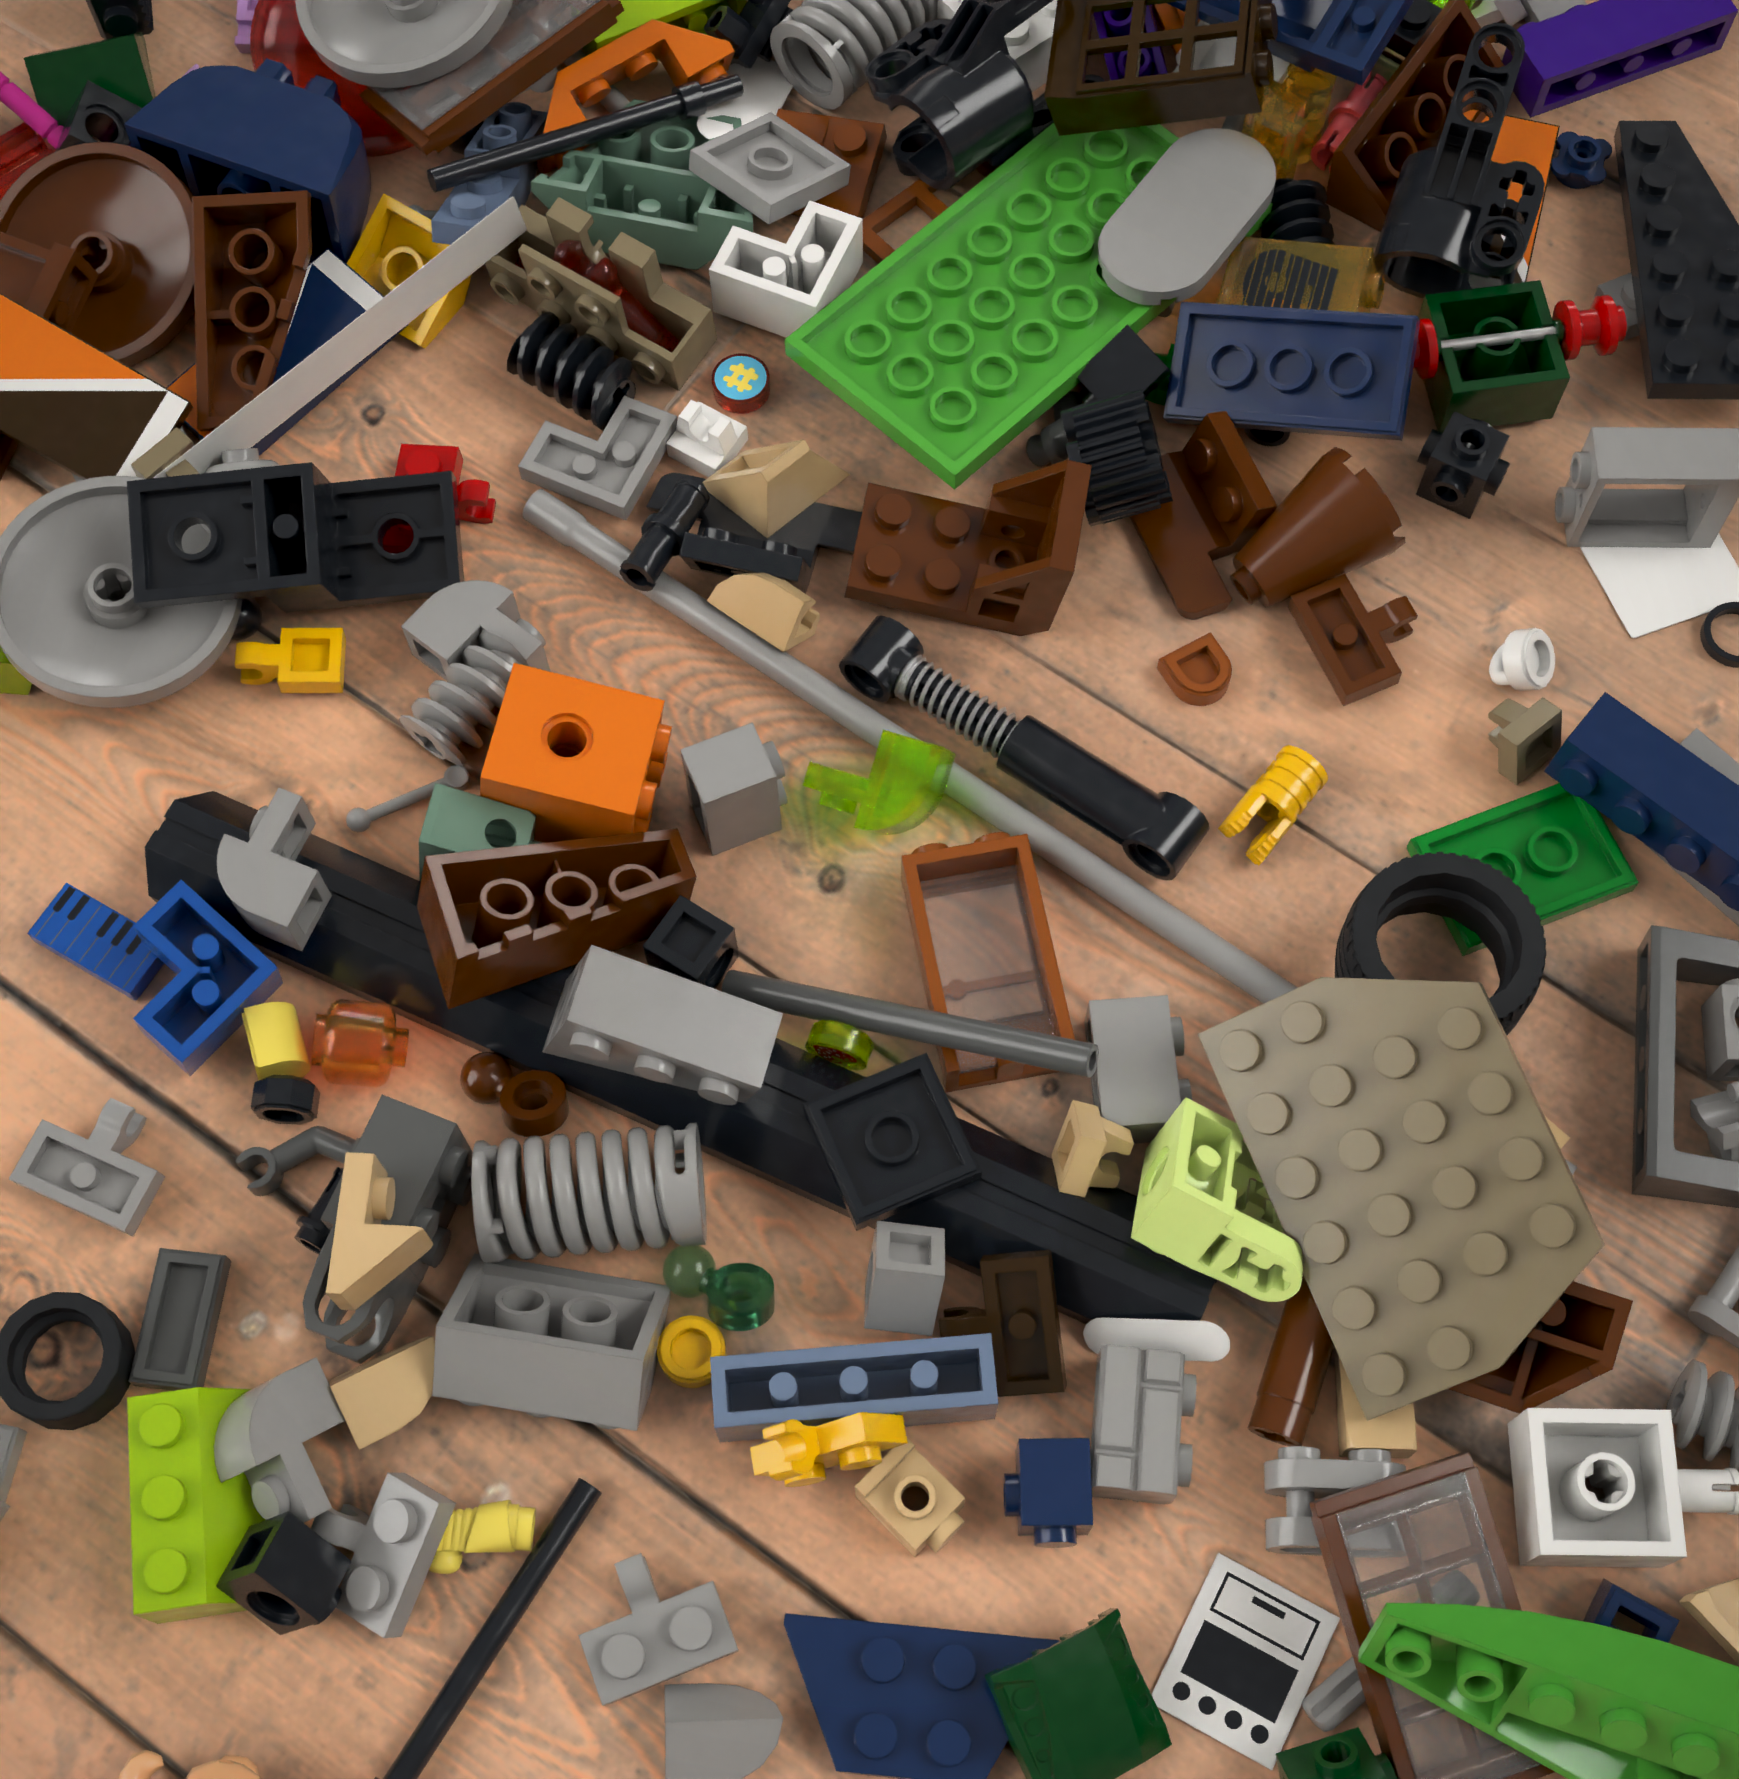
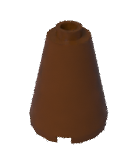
M1334 447L1326 454H1323L1232 559L1236 571L1230 575V579L1239 594L1249 604L1252 605L1258 600L1265 607H1270L1290 598V596L1388 556L1406 543L1405 537L1393 535V532L1401 527L1402 523L1387 495L1365 468L1354 475L1343 464L1352 457L1345 450Z

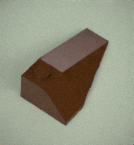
M308 190L192 196L197 429L200 431H214L273 384L312 254L311 194Z

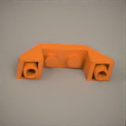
M652 19L557 72L543 134L587 120L578 106L579 103L584 108L600 102L611 92L610 86L626 77L630 81L643 78L657 67L658 59L675 86L691 81H697L702 85L728 76L726 71L729 70L735 50L729 41ZM585 145V146H582V147H579V148H576V149H573V150L582 151V150L585 149L588 145ZM568 151L538 160L537 167L540 172L546 174L555 168L559 170L563 166L562 156Z

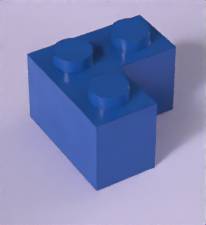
M182 880L133 925L142 944L177 974L133 1020L149 1040L191 1076L244 1023L241 1014L244 1013L243 1008L264 1003L283 984L279 969Z

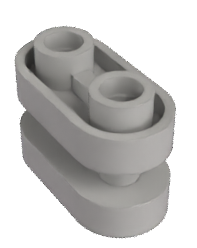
M1290 1446L1279 1448L1278 1459L1269 1460L1264 1463V1488L1266 1494L1286 1497L1287 1517H1275L1265 1520L1266 1551L1290 1555L1322 1556L1311 1520L1313 1515L1309 1502L1315 1501V1498L1321 1499L1406 1471V1466L1391 1462V1452L1381 1449L1348 1451V1460L1321 1459L1320 1449L1314 1447ZM1395 1520L1347 1536L1353 1557L1389 1558L1406 1556Z

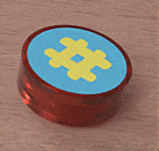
M738 353L723 358L715 366L712 373L714 398L723 409L732 413L745 414L759 409L766 403L770 395V375L767 366L762 360L750 354Z

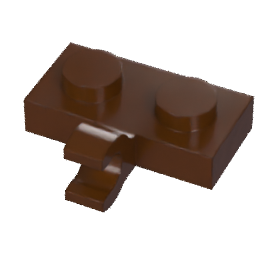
M1345 573L1290 596L1288 608L1343 706L1399 683L1402 672L1385 643L1399 641L1413 632L1409 622L1416 620L1418 615L1407 596L1396 598L1375 610L1367 612Z

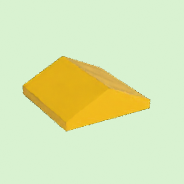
M383 193L347 265L383 296H386L446 249L449 244L432 242L431 219ZM472 274L412 320L399 334L426 349L464 305Z

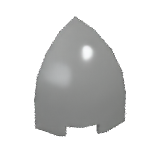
M712 1683L665 1685V1779H743L760 1768L778 1744L783 1716L777 1704L760 1692L737 1685Z

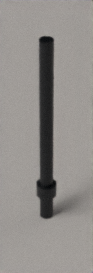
M737 74L702 85L697 81H691L673 87L672 94L428 169L427 177L432 190L439 192L679 116L681 120L685 121L704 115L707 107L742 97L744 93L743 84Z
M578 1478L383 1779H418L602 1493L597 1488Z

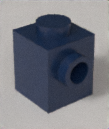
M1090 1438L1019 1439L1015 1450L1016 1473H1004L1005 1517L1017 1516L1018 1536L1034 1535V1546L1063 1548L1076 1546L1077 1535H1088L1093 1526Z

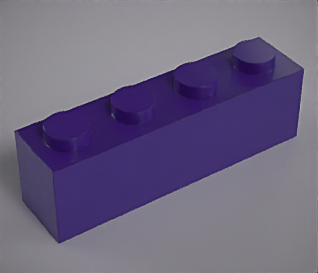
M1599 0L1588 5L1574 6L1565 13L1540 22L1526 23L1517 29L1523 37L1525 50L1513 92L1531 118L1715 52L1722 48L1738 13V9L1731 0ZM1507 47L1502 59L1505 66L1512 60L1511 52Z

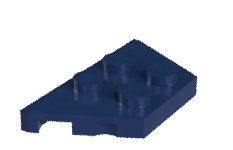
M785 1613L784 1626L836 1772L897 1779H986L1009 1739L999 1709L984 1675L997 1668L1003 1669L1002 1667L1008 1664L1024 1661L1032 1656L1031 1652L1034 1650L1046 1649L1060 1641Z

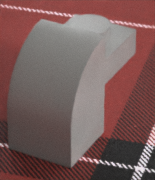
M472 580L449 585L427 599L401 626L412 655L445 680V671L451 663L463 664L461 655L468 646H479L478 636L483 630H491L512 643L530 667L550 671L544 650L546 642L543 636L530 623L520 618L514 593L508 588L493 582Z
M278 788L269 806L261 807L254 816L250 826V840L248 843L224 834L218 848L217 873L224 891L241 917L253 930L265 937L302 951L332 895L318 870L295 861L316 824L302 796Z
M317 1357L239 1396L224 1412L216 1431L214 1458L221 1483L244 1472L252 1488L253 1504L257 1512L265 1520L289 1511L304 1523L332 1508L303 1446V1442L345 1421Z

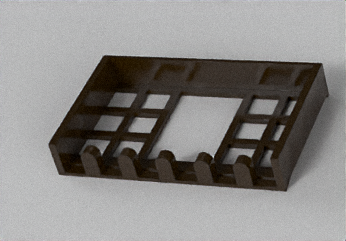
M1057 0L1044 98L1058 135H1072L1262 112L1264 87L1272 86L1274 79L1273 58L1270 49H1268V41L1276 40L1278 35V19L1275 4L1272 3V0H1240L1238 21L1198 26L1200 0H1187L1184 28L1144 33L1147 5L1184 0ZM1133 7L1130 35L1090 40L1095 12ZM1237 37L1234 65L1193 70L1196 42ZM1182 44L1179 72L1138 77L1141 50L1143 48ZM1127 51L1124 79L1085 84L1089 55Z

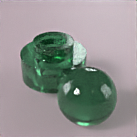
M680 1245L674 1248L664 1261L663 1278L667 1287L674 1294L684 1298H695L706 1294L708 1315L721 1328L730 1331L752 1330L765 1324L774 1313L775 1293L773 1279L765 1269L757 1265L734 1263L717 1270L713 1256L700 1245L684 1247Z

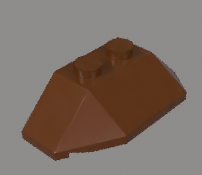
M1573 1281L1502 1367L1448 1389L1519 1414L1527 1408H1534L1613 1369L1633 1300Z

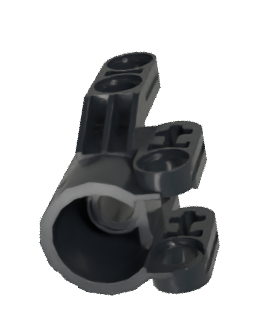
M963 0L952 20L936 19L918 26L868 63L865 68V74L874 99L887 104L891 111L897 106L903 105L920 115V117L899 131L892 147L899 171L903 175L918 176L923 182L934 189L947 191L984 162H988L992 167L1002 165L1054 123L1044 98L1045 92L1033 101L1032 90L1026 76L1017 62L1010 56L1004 38L1005 35L1053 0ZM1092 74L1086 75L1085 84L1104 81L1102 77Z
M1492 23L1483 26L1475 33L1465 58L1438 146L1429 147L1409 155L1402 165L1371 261L1374 273L1399 291L1424 298L1428 294L1472 289L1469 283V276L1471 274L1484 278L1498 276L1500 277L1501 285L1513 284L1517 268L1527 249L1544 194L1545 183L1542 174L1535 166L1529 163L1513 161L1501 164L1491 161L1525 50L1522 35L1508 24ZM1500 43L1510 50L1512 60L1506 66L1493 68L1481 61L1478 51L1486 44ZM1470 110H1479L1485 113L1489 120L1482 123L1472 122L1463 113ZM1512 182L1523 185V195L1519 202L1507 199L1508 191L1506 190L1510 188ZM1494 234L1505 236L1500 255L1495 252H1488Z

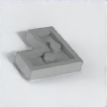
M624 395L598 441L545 420L518 465L521 479L627 520L667 450L666 443L676 431L677 416Z

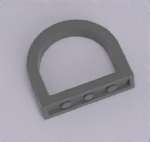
M1651 925L1637 949L1633 1195L1739 1208V1162L1680 1152L1674 1147L1676 980L1720 986L1726 981L1739 978L1738 940Z

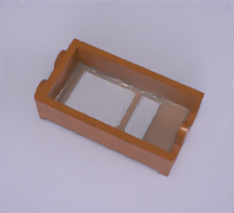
M994 832L977 838L974 843L948 847L943 843H931L916 848L911 854L902 855L901 883L905 893L929 1010L1075 1040L1028 834L1010 836V834L1005 832ZM937 1046L945 1093L1060 1072Z

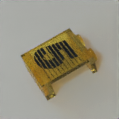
M1244 237L1229 256L1216 304L1370 313L1371 308H1380L1384 293L1385 277L1384 273L1376 272L1373 248Z

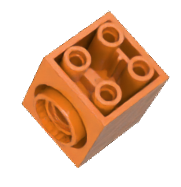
M514 663L481 772L480 796L535 814L534 840L545 843L648 832L654 809L652 806L656 789L660 788L672 732V726L661 724L665 700Z

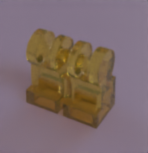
M1290 63L1282 84L1273 80L1272 86L1264 88L1262 112L1245 115L1242 133L1254 138L1268 150L1275 163L1276 180L1294 179L1297 164H1303L1311 160V149L1321 138L1337 76L1317 68L1309 73Z

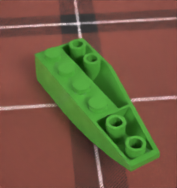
M1386 1603L1359 1648L1358 1661L1567 1779H1739V1667L1668 1642L1600 1624L1529 1611L1462 1604Z

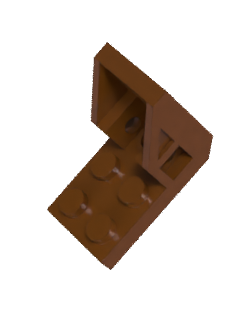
M1065 460L993 484L985 509L868 482L844 597L1017 636L1049 631L1075 571L1092 465Z

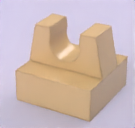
M1073 1100L1051 1154L1059 1192L1085 1198L1089 1187L1116 1188L1120 1180L1117 1163L1101 1158L1110 1152L1130 1155L1134 1146L1130 1129L1101 1117L1098 1106Z

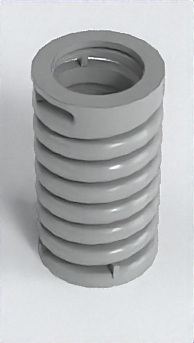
M804 0L801 6L794 9L772 29L770 35L771 49L782 74L802 97L818 107L834 110L849 99L858 90L857 88L867 82L865 68L869 62L918 26L937 18L938 0Z
M697 1122L689 1123L684 1130H674L669 1125H661L656 1129L654 1135L655 1189L645 1129L641 1127L632 1128L627 1134L628 1187L621 1134L615 1129L606 1130L601 1136L603 1196L599 1178L595 1136L589 1131L579 1133L575 1139L577 1200L572 1174L570 1140L565 1134H555L549 1142L552 1177L551 1204L547 1186L544 1141L539 1136H529L525 1139L523 1145L526 1183L525 1218L521 1207V1145L514 1138L504 1139L499 1146H491L484 1140L476 1141L472 1154L471 1186L474 1227L482 1261L484 1263L503 1262L510 1254L514 1253L521 1259L530 1260L535 1258L540 1251L544 1255L554 1258L561 1256L566 1248L575 1255H585L589 1252L592 1245L601 1253H611L615 1250L618 1243L628 1251H636L642 1246L644 1240L648 1246L654 1249H661L667 1245L670 1234L671 1240H674L675 1243L683 1247L706 1245L705 1185ZM684 1149V1153L675 1154V1150ZM675 1167L685 1168L683 1173L678 1174L675 1172Z

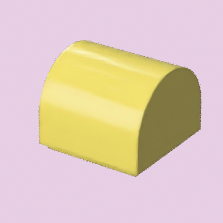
M267 1002L243 1008L244 1013L241 1014L258 1081L271 1075L304 1077L310 1071L311 1066L295 1006L288 1002Z

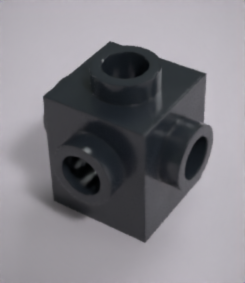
M1454 411L1444 432L1432 429L1421 450L1417 462L1425 465L1426 469L1416 495L1470 519L1484 492L1495 496L1510 466L1509 462L1500 459L1510 436L1494 429L1485 421L1471 419Z

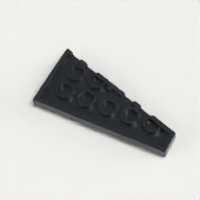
M1619 121L1614 135L1647 399L1739 400V224L1676 121Z

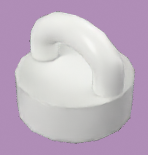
M1538 628L1519 629L1511 632L1506 638L1505 643L1497 649L1491 659L1489 666L1491 680L1497 685H1511L1515 690L1519 691L1540 690L1546 687L1553 676L1555 668V653L1550 638L1542 629Z

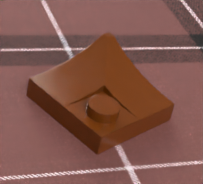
M778 109L777 117L851 165L848 185L815 202L864 219L887 139L885 124ZM806 206L791 214L801 217Z

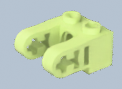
M1185 1097L1146 1148L1131 1238L1158 1254L1165 1255L1195 1271L1222 1281L1258 1300L1280 1302L1293 1297L1299 1291L1302 1283V1249L1294 1239L1281 1233L1284 1230L1246 1143L1243 1142V1136L1237 1123Z

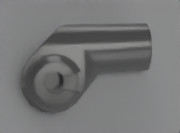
M1069 391L1053 405L1055 421L1043 428L1040 434L1031 436L1028 439L1026 451L1033 464L1042 467L1050 462L1056 464L1069 458L1066 449V443L1069 442L1065 433L1061 411L1082 404V399L1077 395L1078 392Z

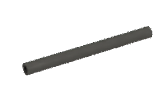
M729 970L722 984V992L781 1013L1088 1078L1093 1076L1098 1062V1045L737 970Z

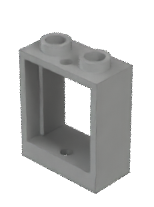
M1592 427L1581 452H1575L1572 456L1570 477L1566 486L1559 487L1556 493L1555 517L1558 523H1564L1567 547L1711 548L1739 498V428ZM1605 484L1685 485L1684 489H1603Z

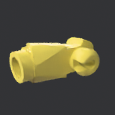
M511 1500L482 1504L473 1509L453 1510L429 1571L438 1574L455 1573L459 1570L462 1563V1552L531 1551L536 1508L520 1507L519 1504H512Z

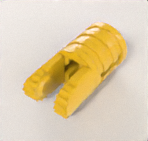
M1291 745L1282 747L1276 755V760L1271 762L1265 774L1263 773L1258 778L1256 784L1248 789L1218 829L1227 838H1231L1244 830L1255 814L1267 821L1268 823L1253 839L1245 852L1246 856L1255 865L1259 866L1296 822L1297 815L1304 811L1307 803L1327 783V772L1306 751Z

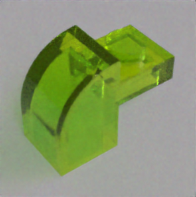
M883 730L869 778L809 762L802 786L821 792L818 804L854 815L857 803L861 804L854 825L856 829L878 835L899 834L917 827L935 811L944 795L956 754L942 746Z

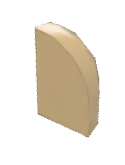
M764 572L733 575L717 584L707 599L708 603L782 652L814 636L820 619V613L811 608L816 603L813 598L787 581Z
M428 1336L396 1348L329 1380L330 1388L359 1450L397 1432L423 1411L433 1393L434 1336Z

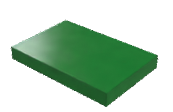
M1560 783L1412 838L1406 847L1411 857L1416 854L1424 855L1429 852L1431 854H1436L1437 852H1443L1444 854L1456 853V855H1466L1468 858H1475L1484 864L1492 865V868L1502 871L1503 875L1511 878L1513 883L1522 889L1521 891L1524 895L1526 894L1529 897L1531 905H1534L1536 908L1535 912L1541 919V926L1632 892L1639 883L1600 812L1580 797L1567 792ZM1443 917L1462 956L1486 948L1475 932L1452 918Z

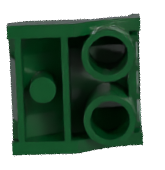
M1110 1608L1098 1614L1099 1619L1087 1622L1088 1627L1059 1637L1061 1641L1046 1649L1034 1650L1031 1652L1032 1656L1024 1661L1008 1664L1002 1667L1003 1669L997 1668L984 1675L999 1709L1010 1745L1026 1779H1115L1172 1745L1166 1724L1133 1658L1120 1623L1121 1614L1118 1608Z

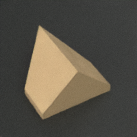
M805 440L745 450L704 480L703 484L711 495L768 539L851 474L811 451Z

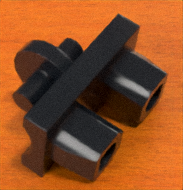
M747 0L739 15L730 7L720 5L712 12L704 26V31L709 36L730 42L735 50L730 65L736 63L751 69L758 56L767 62H770L773 57L770 35L772 29L793 11L788 7L791 0Z

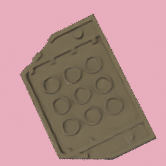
M1320 977L1198 1033L1285 1235L1294 1239L1302 1249L1303 1276L1367 1421L1502 1367L1538 1322L1565 1293L1577 1276L1605 1246L1481 983Z

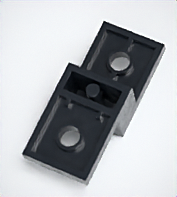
M312 462L127 481L134 603L142 609L266 596L285 613L429 599L439 590L464 581L457 482L452 471L331 483ZM196 524L208 525L211 531V539L208 546L196 554L185 553L182 548V537L185 531ZM400 524L410 526L413 529L414 537L408 549L397 554L384 550L383 538L391 527Z

